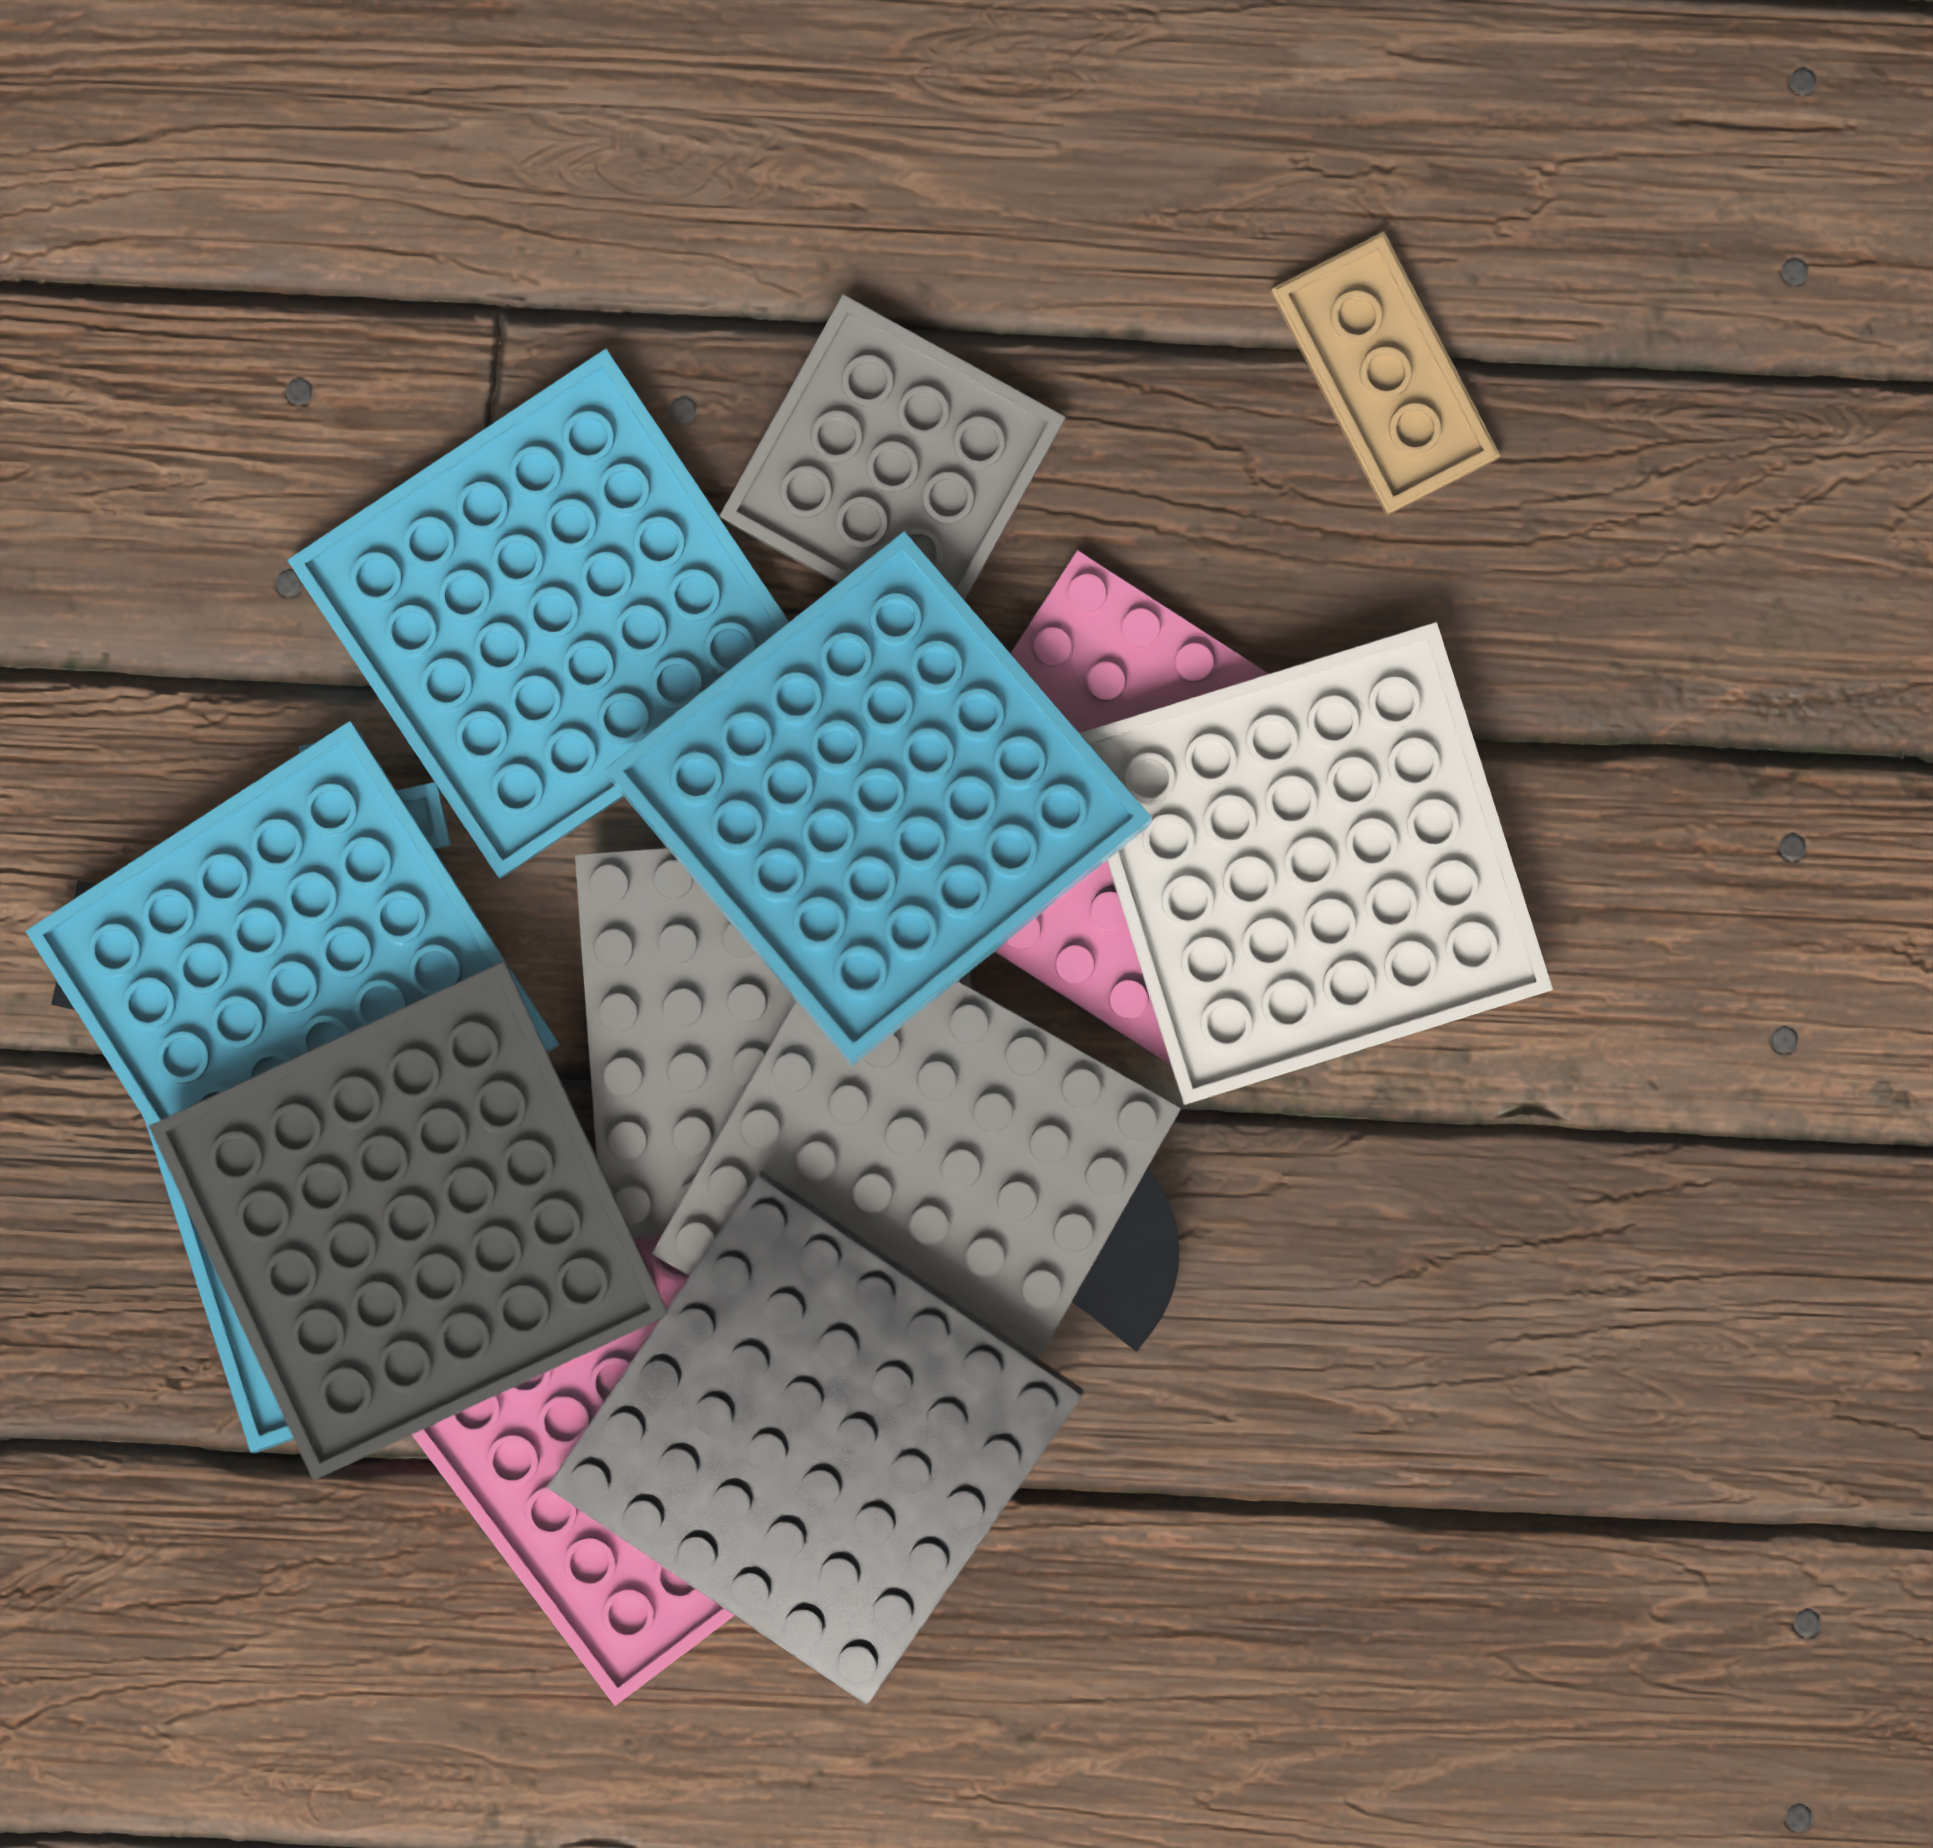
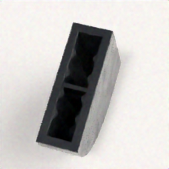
M1148 1168L1071 1301L1136 1352L1163 1317L1175 1288L1179 1267V1238L1176 1221L1162 1187Z

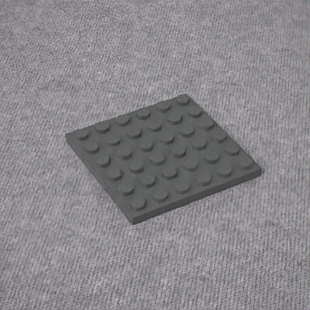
M505 961L149 1125L151 1133L313 1480L668 1316L666 1306Z

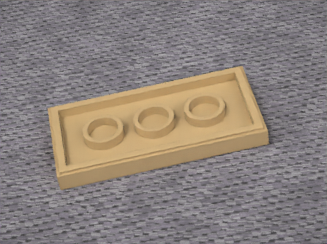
M1384 231L1271 289L1270 293L1386 516L1501 457Z

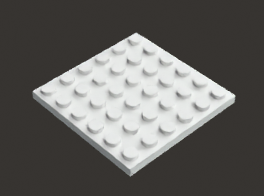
M1437 622L1079 733L1152 817V824L1110 857L1107 863L1183 1105L1553 990Z

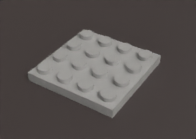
M842 295L719 517L724 522L837 584L905 531L965 601L1063 426L1066 417L849 297Z

